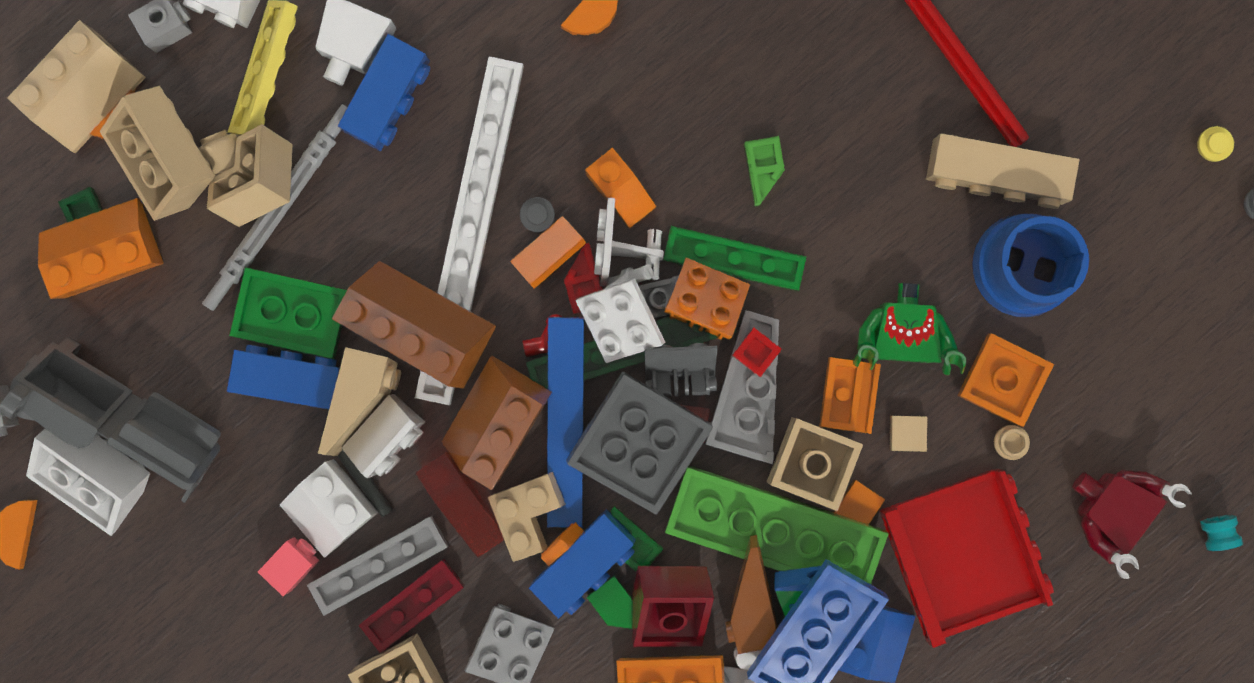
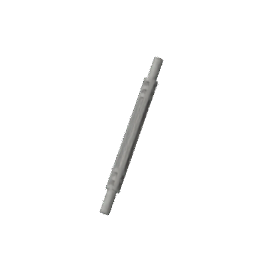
M341 104L322 132L320 130L317 132L316 137L310 142L309 147L303 152L302 157L291 171L290 202L257 219L240 245L234 250L233 255L227 260L224 268L220 270L219 274H221V277L202 302L204 306L214 311L232 284H238L245 268L252 264L255 256L317 168L320 167L331 148L337 143L334 139L341 131L338 124L348 107Z

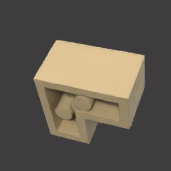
M262 124L236 138L235 165L215 176L209 183L207 209L240 227L289 203L292 144Z
M418 633L357 665L348 674L352 683H444Z

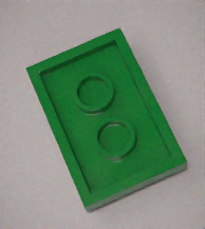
M245 268L229 336L335 359L343 325L332 318L347 290Z

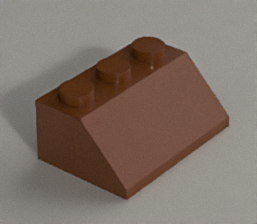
M491 356L443 438L442 443L461 472L493 490L505 473L552 392L494 356Z

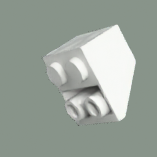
M395 394L388 395L344 444L342 449L364 477L370 478L375 475L381 477L384 473H389L399 462L400 458L396 454L402 448L405 450L407 447H412L424 432L420 427L425 421Z

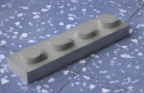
M430 516L314 580L307 587L323 616L444 550L449 545L433 516Z

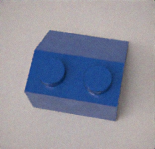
M884 606L839 671L867 680L895 683L916 616Z

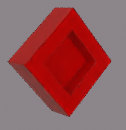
M753 327L731 356L758 377H761L782 349Z

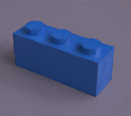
M387 34L338 127L343 132L380 152L384 145L389 146L397 133L395 124L400 115L405 116L413 104L414 97L411 96L417 84L422 85L429 75L431 67L428 66L430 61L426 54Z
M247 345L246 351L234 350L227 392L324 409L330 408L340 367L336 366L337 360L316 356L315 363L302 361L301 353L282 350L280 357L267 355L268 348Z
M606 509L584 530L565 553L532 582L529 589L558 619L566 611L572 615L585 602L582 595L590 587L595 591L599 589L610 577L607 571L615 563L622 566L634 554L635 551L631 547L636 539Z

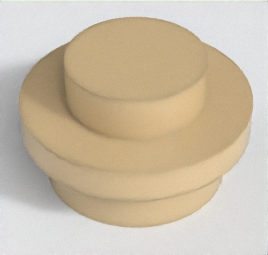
M1016 425L1002 427L994 437L996 452L1008 460L1022 458L1030 446L1027 432Z

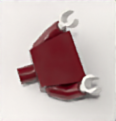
M1121 470L1116 474L1105 473L1099 481L1095 480L1088 473L1083 472L1072 486L1075 491L1085 498L1077 512L1083 518L1081 527L1088 546L1109 564L1115 563L1117 573L1123 579H1129V575L1121 569L1122 564L1131 563L1139 570L1137 559L1129 553L1166 505L1167 501L1163 497L1168 496L1174 506L1183 508L1186 506L1184 503L1174 500L1175 493L1185 491L1192 495L1188 487L1183 484L1170 486L1168 481L1150 473Z

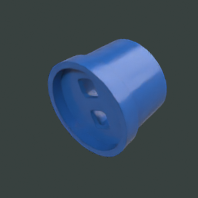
M1037 214L1011 215L995 222L981 236L973 255V275L982 296L997 310L1016 317L1038 316L1060 305L1081 286L1089 267L1087 245L1079 231L1070 223L1060 218ZM1011 247L1023 252L1019 270L1016 272L1007 266ZM1040 257L1056 263V269L1051 282H1045L1034 277V270Z

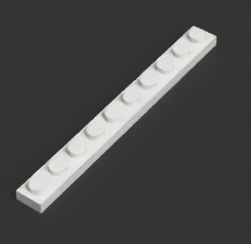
M489 57L438 288L440 295L469 311L472 309L524 68L522 63ZM420 371L415 398L451 405L455 387H448Z

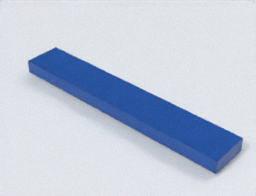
M548 317V390L552 393L548 399L547 474L554 473L566 505L547 512V527H569L572 523L576 522L582 528L583 473L569 466L566 459L583 434L584 317Z

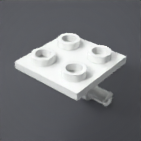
M608 198L607 209H600L597 230V241H603V244L597 243L594 274L601 275L600 286H607L611 256L645 259L646 264L653 267L652 280H658L659 264L664 256V252L660 250L662 231L656 229L655 243L653 242L654 229L647 231V248L612 241L615 198Z
M648 264L637 269L630 267L624 269L620 275L608 278L605 289L576 300L606 363L643 352L645 349L662 346L665 343L638 286L639 282L653 278V270Z

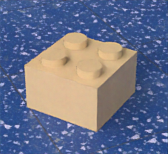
M791 417L767 483L838 511L863 444Z

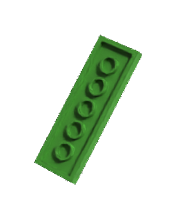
M688 466L684 472L665 529L666 534L742 559L745 557L750 536L757 535L763 563L766 567L778 571L821 566L825 559L869 584L872 583L889 534L887 530L692 466Z

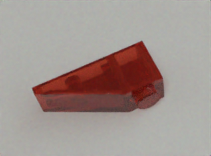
M449 452L444 453L416 472V475L435 504L477 557H480L504 541L494 516L466 474L461 472Z

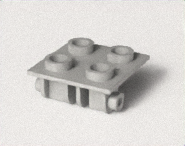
M498 604L497 607L494 606L492 608L491 614L464 671L497 683H530L555 628L510 612L511 609L509 607Z

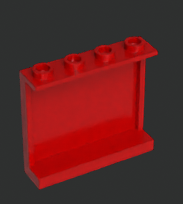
M996 468L879 510L884 527L889 533L888 538L924 638L932 648L946 644V637L1043 603L1048 607L1053 605L1050 594L1054 593L1052 583L1048 575L1041 572L1038 561L1042 560L1040 550L1034 540L1030 541L1026 530L1030 526L1027 514L1022 507L1018 508L1014 497L1018 493L1015 481L1010 474L1006 475L1004 470Z

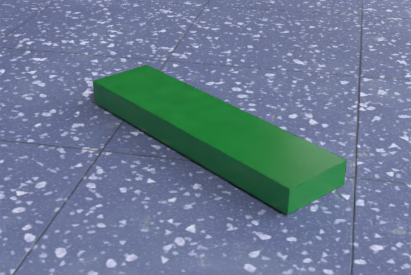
M674 226L670 227L663 261L683 265L685 259L689 258L729 276L799 291L806 262V256Z

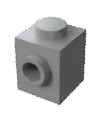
M153 0L128 14L144 44L156 53L193 33L187 24L191 17L180 1L175 3L173 0Z

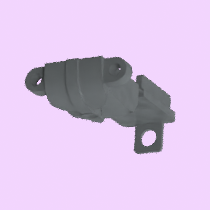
M70 337L64 339L59 345L52 342L38 356L35 354L27 361L25 368L14 377L9 393L0 404L1 414L11 420L16 416L32 421L35 420L55 436L77 448L90 445L101 435L108 439L107 444L178 487L187 490L181 499L184 503L197 488L220 451V445L217 443L221 436L219 430L157 392H153L148 400L146 398L142 400L132 393L133 390L77 357L76 355L81 348V344Z

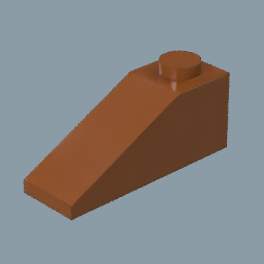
M757 535L750 536L731 605V621L725 622L729 643H736L738 654L762 650L778 628Z

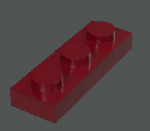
M443 558L358 626L379 653H381L463 589L465 585Z

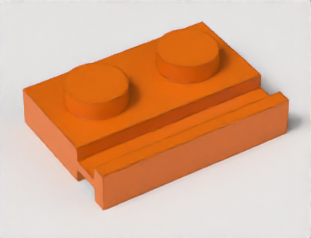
M828 357L820 427L872 434L881 364H875L873 370H869L870 363L860 362L859 366L856 367L853 365V360Z

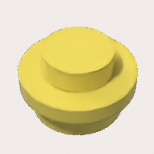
M1218 126L1210 127L1200 134L1197 148L1203 158L1211 162H1218L1226 159L1232 153L1234 140L1231 133L1225 128Z

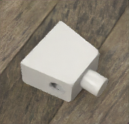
M327 0L316 43V50L325 58L330 59L323 77L343 86L350 68L366 74L387 34L393 36L396 31L392 20L346 0Z

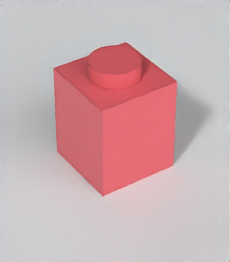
M294 537L287 540L263 565L258 573L282 596H285L301 582L320 560L314 556L316 550L311 544L302 538L297 540Z

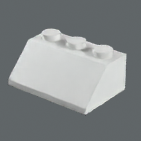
M45 428L34 438L26 476L112 536L143 494L150 472L142 464L133 459L131 460L122 452L107 444L108 440L102 439L99 436L90 445L77 448L67 444Z

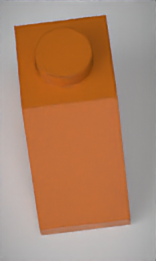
M613 147L585 169L586 176L607 202L608 198H615L614 210L629 229L656 208V205L635 174Z

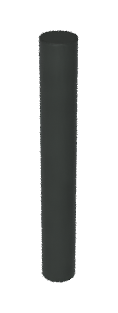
M342 450L338 458L379 514L384 517L393 510V507L371 477H364L344 450Z

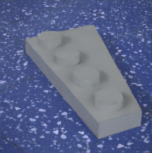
M745 310L732 354L753 327L778 345L779 320ZM778 355L761 377H758L731 356L711 424L713 428L707 436L706 445L773 464Z

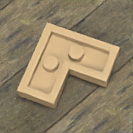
M553 472L488 497L513 562L546 550L547 544L536 516L566 505Z

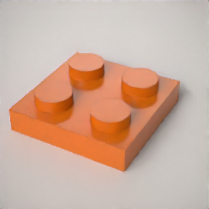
M988 333L957 396L1019 427H1024L1054 364L992 333Z

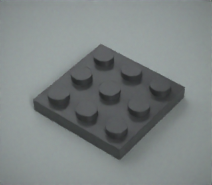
M622 371L569 454L566 462L569 466L657 515L711 432L713 426L710 422Z

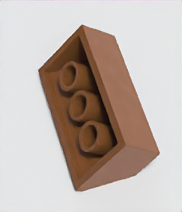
M381 261L377 262L347 289L332 318L339 324L448 387L456 388L465 387L496 328V325Z

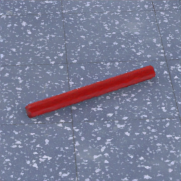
M904 0L1007 143L1012 147H1019L1026 142L1029 136L931 0Z

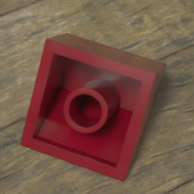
M637 567L633 587V647L702 646L714 601L707 567Z

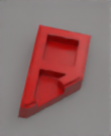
M589 243L582 247L564 279L573 314L581 313L576 303L578 298L603 290L602 286H600L599 275L594 274L595 261Z

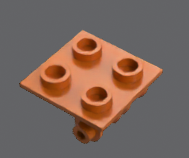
M686 258L664 313L669 314L670 319L674 318L684 323L687 320L690 321L689 327L691 328L694 323L700 325L698 331L702 332L705 327L706 332L717 336L720 340L723 337L730 339L735 331L750 284Z

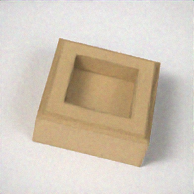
M890 416V451L927 452V417Z

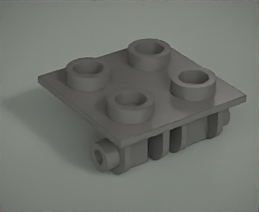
M694 343L688 347L673 348L670 345H662L652 349H645L646 385L667 397L671 396L670 380H673L674 396H678V380H684L685 396H689L688 379H691L692 395H710V391H717L715 377L717 346Z

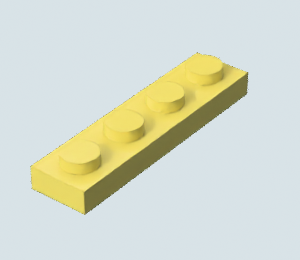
M268 0L228 132L240 136L261 124H265V111L269 99H271L275 92L277 72L285 59V46L289 34L294 29L296 23L295 14L298 6L288 1Z

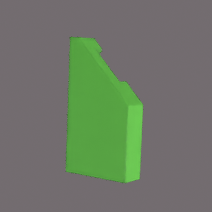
M779 136L744 142L754 206H760L785 171Z

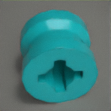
M1222 515L1200 521L1202 530L1207 533L1208 539L1205 544L1208 551L1229 550L1243 545L1242 537L1237 534L1235 528L1238 525L1236 515Z

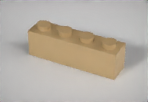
M939 134L933 139L926 180L935 181V186L942 189L955 190L956 186L970 188L969 193L975 195L990 196L991 192L1004 194L1003 199L1008 201L1025 202V198L1038 200V206L1058 209L1060 205L1073 199L1079 159Z

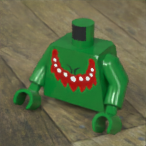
M898 283L897 303L881 304L879 308L872 310L859 328L858 352L853 360V365L858 367L861 359L864 358L870 363L869 370H873L878 359L941 363L942 357L944 359L942 372L945 375H949L951 364L957 365L960 373H964L966 357L959 352L949 326L943 315L936 312V307L932 305H918L919 284Z

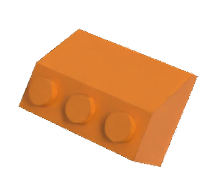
M140 198L39 233L38 267L50 299L68 298L164 264Z

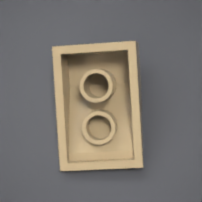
M345 347L318 454L338 456L343 450L344 444L385 398L390 395L391 390L397 389L401 377V370L397 369V362L388 357Z

